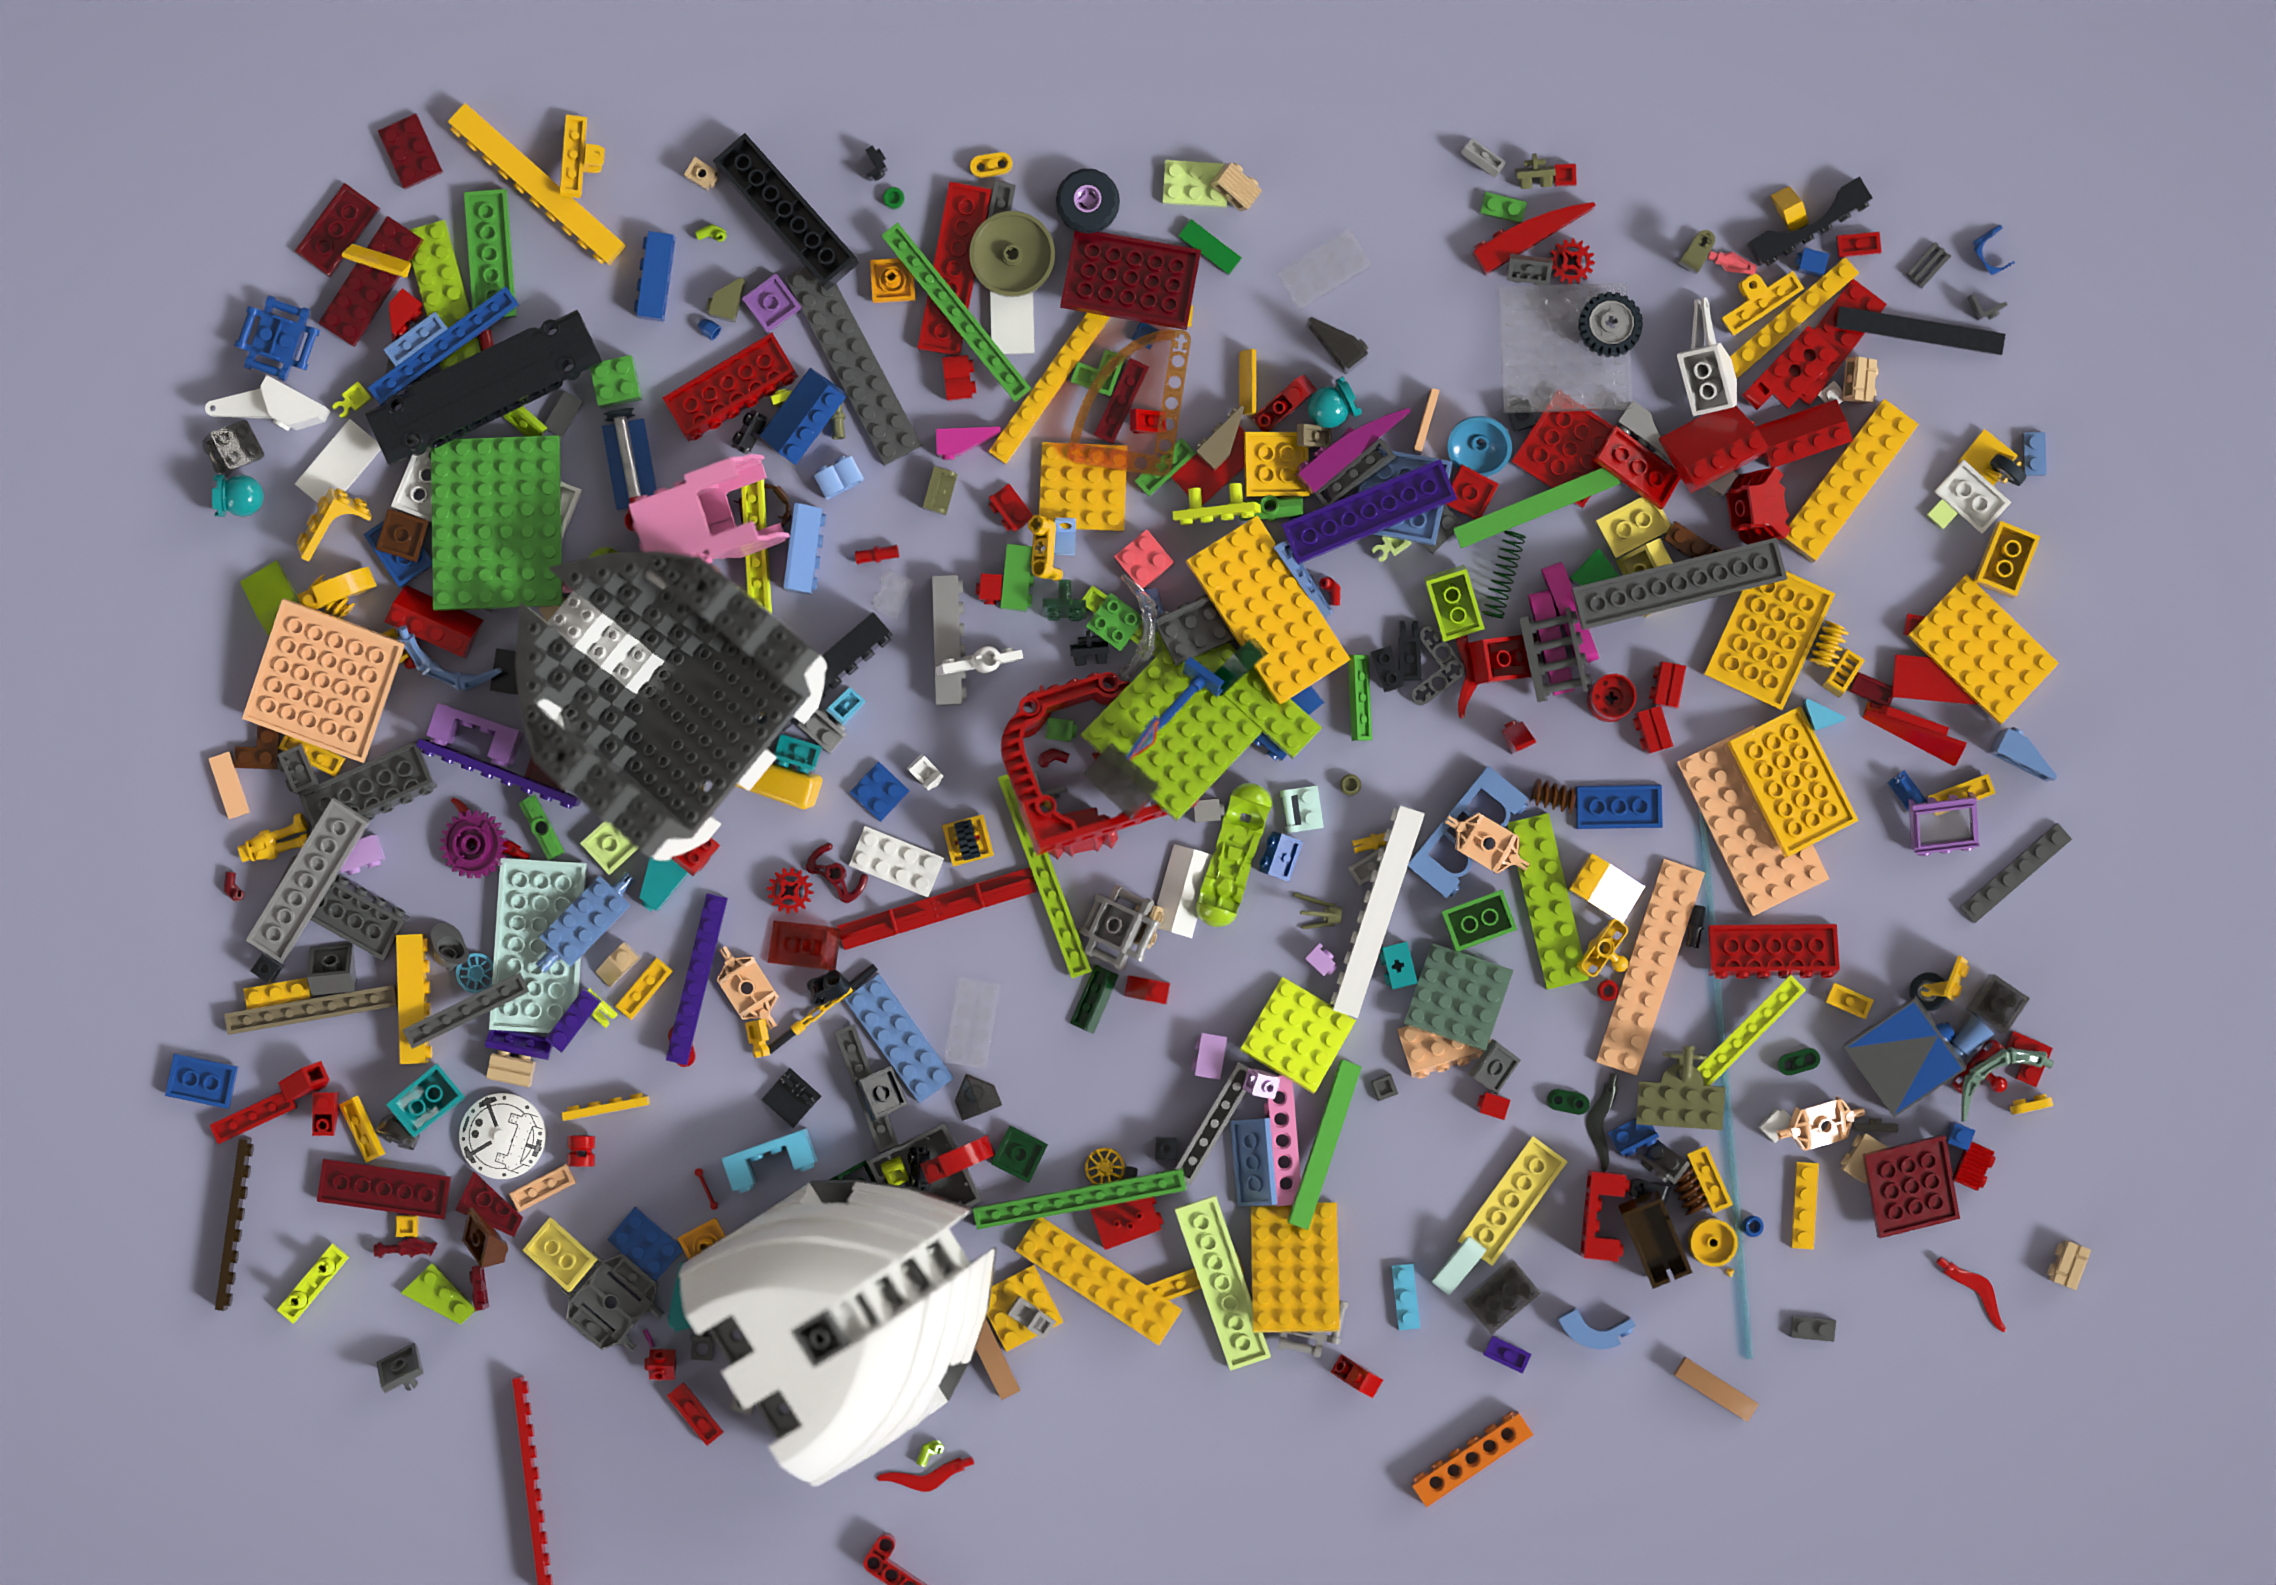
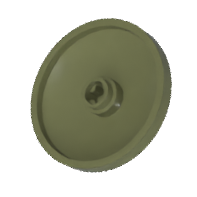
M1019 211L1000 212L986 219L974 233L970 244V264L978 281L989 291L1004 297L1025 296L1040 288L1050 276L1055 261L1054 242L1047 228L1035 217Z

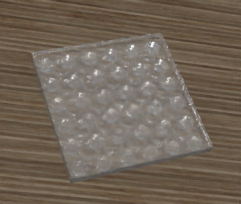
M1627 283L1502 286L1498 288L1504 413L1627 410L1633 408L1630 350L1624 355H1619V357L1611 356L1607 358L1605 355L1599 356L1595 351L1592 353L1589 347L1583 344L1584 341L1583 339L1581 340L1578 330L1580 314L1591 298L1597 297L1601 293L1606 294L1607 292H1612V294L1618 292L1621 296H1627ZM1607 322V326L1610 325V328H1614L1615 324Z

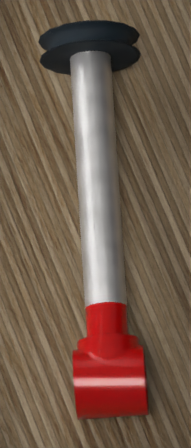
M624 408L609 411L603 415L607 416L604 421H614L626 487L631 504L635 502V498L641 496L627 423V418L635 416V414H632L634 408ZM628 509L624 523L628 530L634 531V520L630 509Z

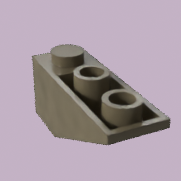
M1243 406L1239 409L1233 408L1227 415L1229 419L1224 424L1219 422L1212 429L1214 434L1209 439L1204 437L1197 444L1199 449L1196 451V454L1213 471L1230 456L1244 411Z

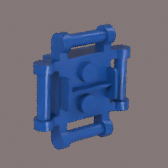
M270 295L266 299L264 311L247 306L245 322L239 339L234 344V347L249 352L244 368L249 370L253 368L277 376L282 381L287 380L291 367L307 371L309 355L315 338L320 333L319 329L306 326L310 309L306 307L299 308L278 301L276 297ZM273 308L299 316L298 323L272 314ZM255 316H257L261 320L253 343L249 345L246 342ZM305 333H308L299 361H297L296 358ZM258 355L282 363L283 367L280 369L256 361V357Z

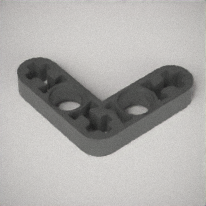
M1432 626L1424 627L1420 631L1419 637L1421 643L1441 669L1414 688L1411 693V699L1416 705L1428 703L1460 679L1465 672L1463 663L1447 642H1443L1438 630ZM1426 630L1434 632L1433 639L1435 642L1438 639L1442 642L1437 644L1433 650L1429 647L1433 643L1429 639L1425 641L1423 638L1425 636L1424 631ZM1445 647L1447 649L1448 655L1445 659H1440L1436 656L1437 648ZM1452 664L1453 666H1460L1458 670L1460 674H1452L1448 677L1452 681L1448 683L1446 676L1441 672L1444 670L1447 674L1451 670L1450 665ZM1441 677L1444 681L1443 687L1440 689L1434 688L1432 686V679ZM1428 683L1430 690H1432L1435 694L1431 695V693L1428 692L1424 696V698L1426 699L1425 701H1422L1421 699L1417 701L1415 698L1417 696L1416 691L1419 690L1420 692H1423L1425 689H1427L1424 686V684Z

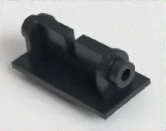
M752 409L750 412H747L742 420V428L732 438L733 444L731 447L735 449L740 448L739 451L746 455L748 451L751 452L757 441V438L751 434L754 432L760 435L767 423L765 421L767 417Z
M1391 645L1372 651L1371 655L1384 693L1403 687L1404 683Z
M928 1147L909 1148L910 1152L907 1156L911 1170L908 1178L909 1185L920 1191L930 1190L929 1186L932 1185L931 1183L928 1184L920 1165L930 1160V1151H928Z

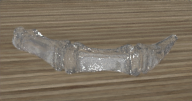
M1123 573L1121 579L1138 600L1143 620V633L1139 641V647H1137L1133 657L1119 668L1120 673L1117 674L1119 681L1130 682L1156 649L1155 628L1158 610L1155 608L1156 603Z

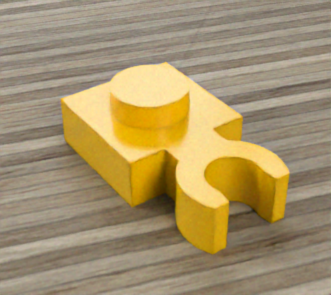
M765 1019L746 1022L749 1044L753 1043L754 1046L752 1051L754 1058L770 1055L769 1047L765 1040H769Z

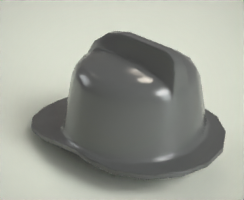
M448 923L436 924L430 933L434 946L435 961L440 966L445 967L447 971H452L454 967L468 960V950L460 931L456 927Z

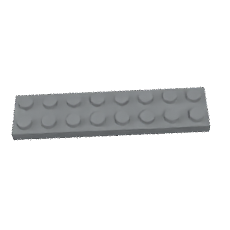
M333 798L246 941L279 963H284L370 821L336 798Z

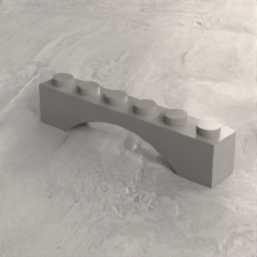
M1632 401L1616 424L1625 433L1637 438L1636 441L1647 448L1648 446L1653 449L1654 454L1662 460L1667 459L1671 462L1658 440L1661 435L1654 425L1651 413L1635 401ZM1733 471L1706 485V491L1713 497H1722L1738 474Z

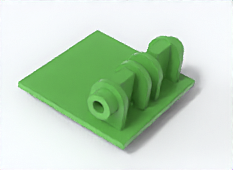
M1110 593L1086 627L1121 651L1127 645L1143 619L1140 613Z

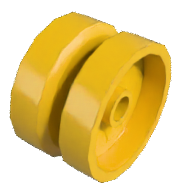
M1704 1218L1696 1222L1689 1230L1687 1245L1691 1255L1698 1262L1710 1267H1716L1728 1263L1735 1256L1738 1240L1734 1229L1726 1222L1716 1218ZM1711 1239H1715L1717 1241L1716 1244H1712V1246H1710L1709 1242Z

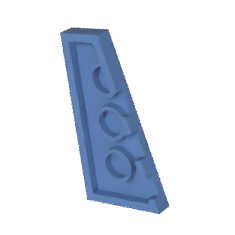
M1285 541L1276 545L1274 549L1310 600L1315 603L1322 616L1326 618L1333 614L1332 608L1303 563L1297 564L1289 542Z

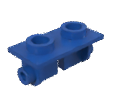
M1905 770L1887 782L1908 812V799H1913L1916 804L1927 803L1926 798Z

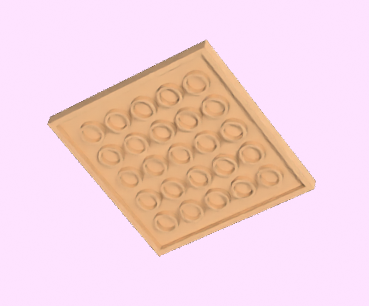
M283 598L242 719L364 763L406 643Z

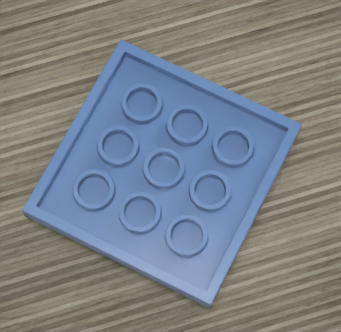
M1378 448L1382 456L1386 457L1387 452L1384 449ZM1392 451L1396 458L1362 483L1359 492L1439 459ZM1441 460L1448 478H1450L1453 463L1452 461ZM1444 505L1373 535L1435 546Z

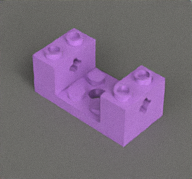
M437 703L426 736L432 737L431 742L446 746L447 743L454 744L460 724L473 729L477 725L481 727L480 731L494 736L487 755L493 758L491 762L507 767L508 763L514 765L525 734L524 732Z

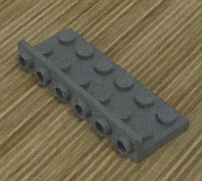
M1207 594L1198 597L1194 603H1184L1178 606L1176 611L1161 613L1155 623V627L1175 666L1184 663L1189 657H1198L1236 640Z
M413 741L298 793L312 829L315 828L333 798H336L371 821L379 813H388L399 804H408L419 795L425 796L432 793L433 789L437 788V784L430 774L421 749L416 747L418 742Z
M297 855L294 856V857H292V859H291V861H290V863H289L287 869L285 870V872H284V874H283V876H282V878H281V880H280L278 886H279L280 883L282 882L283 878L285 877V875H286V873L288 872L289 868H290L291 865L293 864V862H294V860L296 859ZM338 875L310 920L384 961L396 940V935L400 933L409 916L405 914L406 912L403 909L388 905L384 898L374 897L368 893L366 888L358 885L354 886L349 883L348 878Z

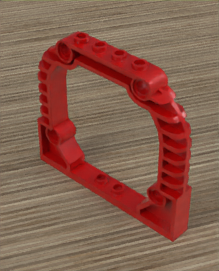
M1094 672L1081 680L1074 678L1061 686L1055 684L1041 692L1039 690L1029 692L1027 696L1020 700L1016 714L1009 720L1003 731L1000 744L1002 761L1019 802V811L1037 856L1168 815L1152 800L1150 802L1151 806L1132 812L1125 810L1116 817L1110 818V816L1099 819L1097 823L1077 828L1074 820L1066 818L1056 811L1055 800L1051 796L1042 795L1025 753L1023 742L1025 731L1038 726L1044 715L1090 700H1095L1102 705H1110L1131 683L1119 681L1118 676L1112 672L1101 674ZM1103 683H1109L1112 688L1104 687ZM1023 707H1030L1033 712H1026ZM1200 798L1190 808L1195 807ZM1039 806H1046L1049 812L1041 811Z

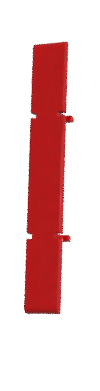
M1029 867L979 882V884L974 883L973 885L838 925L837 928L843 948L848 950L985 908V906L989 907L1037 892Z

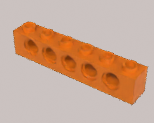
M1510 1411L1502 1417L1503 1421L1498 1425L1495 1423L1489 1425L1484 1429L1485 1433L1480 1437L1477 1435L1473 1436L1466 1442L1467 1446L1461 1450L1459 1447L1448 1454L1450 1456L1445 1461L1438 1460L1430 1466L1432 1469L1426 1474L1421 1472L1413 1478L1414 1482L1411 1485L1426 1507L1534 1435L1518 1411L1515 1413ZM1504 1428L1512 1429V1436L1505 1439L1501 1437V1431ZM1486 1440H1493L1495 1443L1494 1448L1490 1451L1483 1449V1444ZM1469 1452L1477 1454V1458L1473 1463H1468L1465 1460V1456ZM1451 1464L1459 1466V1471L1455 1475H1450L1447 1472ZM1434 1476L1441 1478V1484L1438 1487H1432L1429 1484L1430 1479Z

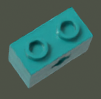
M1408 942L1381 948L1382 952L1379 953L1381 965H1386L1387 973L1384 974L1387 986L1391 985V989H1397L1418 983ZM1394 960H1398L1399 963H1403V967L1400 968V972H1397L1396 969H1392V965L1395 964Z

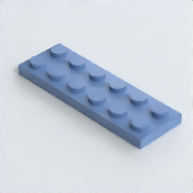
M880 974L845 998L847 1004L919 1103L954 1079L951 1072Z

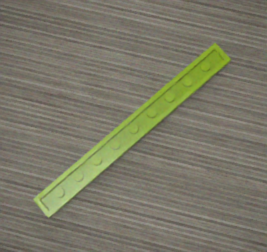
M1006 774L998 777L1070 976L1073 979L1092 972L1049 854L1047 852L1036 855L1020 814V805L1009 776Z

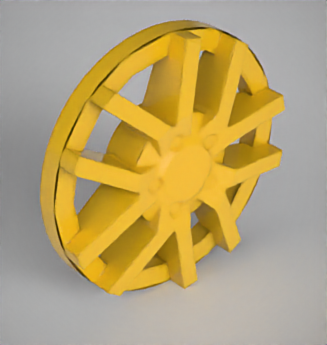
M1111 1148L1094 1150L1085 1162V1173L1092 1184H1099L1093 1180V1178L1099 1175L1100 1183H1103V1176H1108V1182L1111 1181L1110 1175L1118 1177L1117 1180H1121L1125 1172V1163L1122 1156ZM1108 1151V1154L1106 1155L1105 1159L1103 1158L1100 1152ZM1111 1152L1116 1155L1112 1162L1108 1160ZM1096 1153L1101 1159L1099 1162L1092 1157ZM1119 1158L1121 1166L1113 1165ZM1090 1159L1096 1166L1088 1168ZM1113 1168L1121 1169V1174L1113 1173ZM1096 1169L1098 1173L1090 1176L1089 1171Z

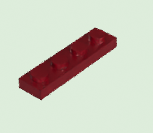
M1132 358L1129 359L1094 436L1114 444L1149 370V366Z

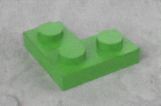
M1105 349L1098 369L1078 362L1071 383L1111 397L1125 356Z

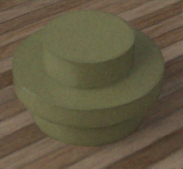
M1345 775L1340 781V789L1346 795H1355L1361 789V781L1356 775Z

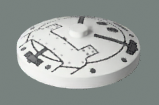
M511 1093L492 1094L478 1100L466 1112L460 1126V1147L467 1162L482 1175L494 1179L514 1178L530 1170L540 1159L546 1143V1128L539 1111L525 1098Z

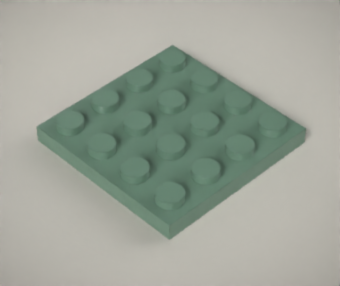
M1431 943L1404 1024L1486 1051L1513 970Z

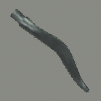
M1610 1073L1608 1084L1605 1083L1601 1097L1591 1109L1586 1119L1587 1130L1599 1154L1602 1171H1606L1609 1165V1151L1603 1130V1122L1618 1090L1616 1083L1619 1075Z

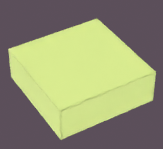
M1941 499L1927 516L1943 530L1958 513Z

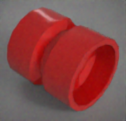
M567 1136V1148L570 1149V1152L567 1154V1166H595V1154L592 1153V1150L595 1148V1136ZM577 1150H585V1156H577Z

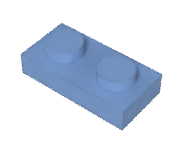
M2045 432L2022 433L2023 471L2027 476L2047 475Z

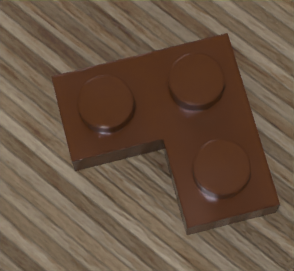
M257 726V747H235L234 768L279 770L277 764L279 758L277 755L280 750L278 749L280 745V732L263 726Z

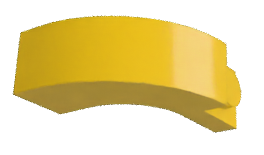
M364 567L319 583L297 594L301 605L318 610L341 599L359 595L377 587L370 568Z

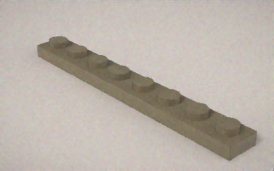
M395 985L231 1012L224 1014L227 1035L395 1007L398 1006Z

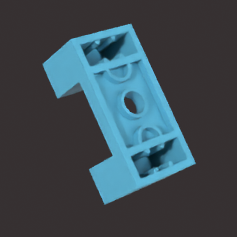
M807 1128L722 1158L732 1190H738L739 1193H743L753 1189V1184L757 1182L751 1162L765 1157V1152L771 1151V1154L781 1152L786 1149L785 1145L794 1170L800 1168L802 1172L813 1168L814 1163L818 1159Z

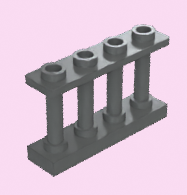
M1571 607L1565 608L1567 615L1536 622L1534 620L1530 621L1528 616L1519 618L1537 702L1548 701L1547 696L1553 692L1580 686L1583 687L1584 692L1590 691L1589 687L1592 686L1590 673L1586 674L1584 667L1588 665L1585 652L1581 653L1580 645L1583 644L1581 632H1577L1575 626L1576 623H1579L1576 610L1572 611ZM1569 623L1571 636L1540 643L1534 639L1533 633H1536V630ZM1571 644L1574 645L1576 657L1545 664L1539 662L1538 654L1541 651ZM1578 665L1581 678L1549 685L1544 683L1543 675L1546 672Z

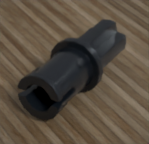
M1701 905L1693 906L1691 922L1687 926L1689 927L1685 946L1692 947L1694 938L1693 948L1700 947L1701 933L1705 929L1703 923L1706 907Z

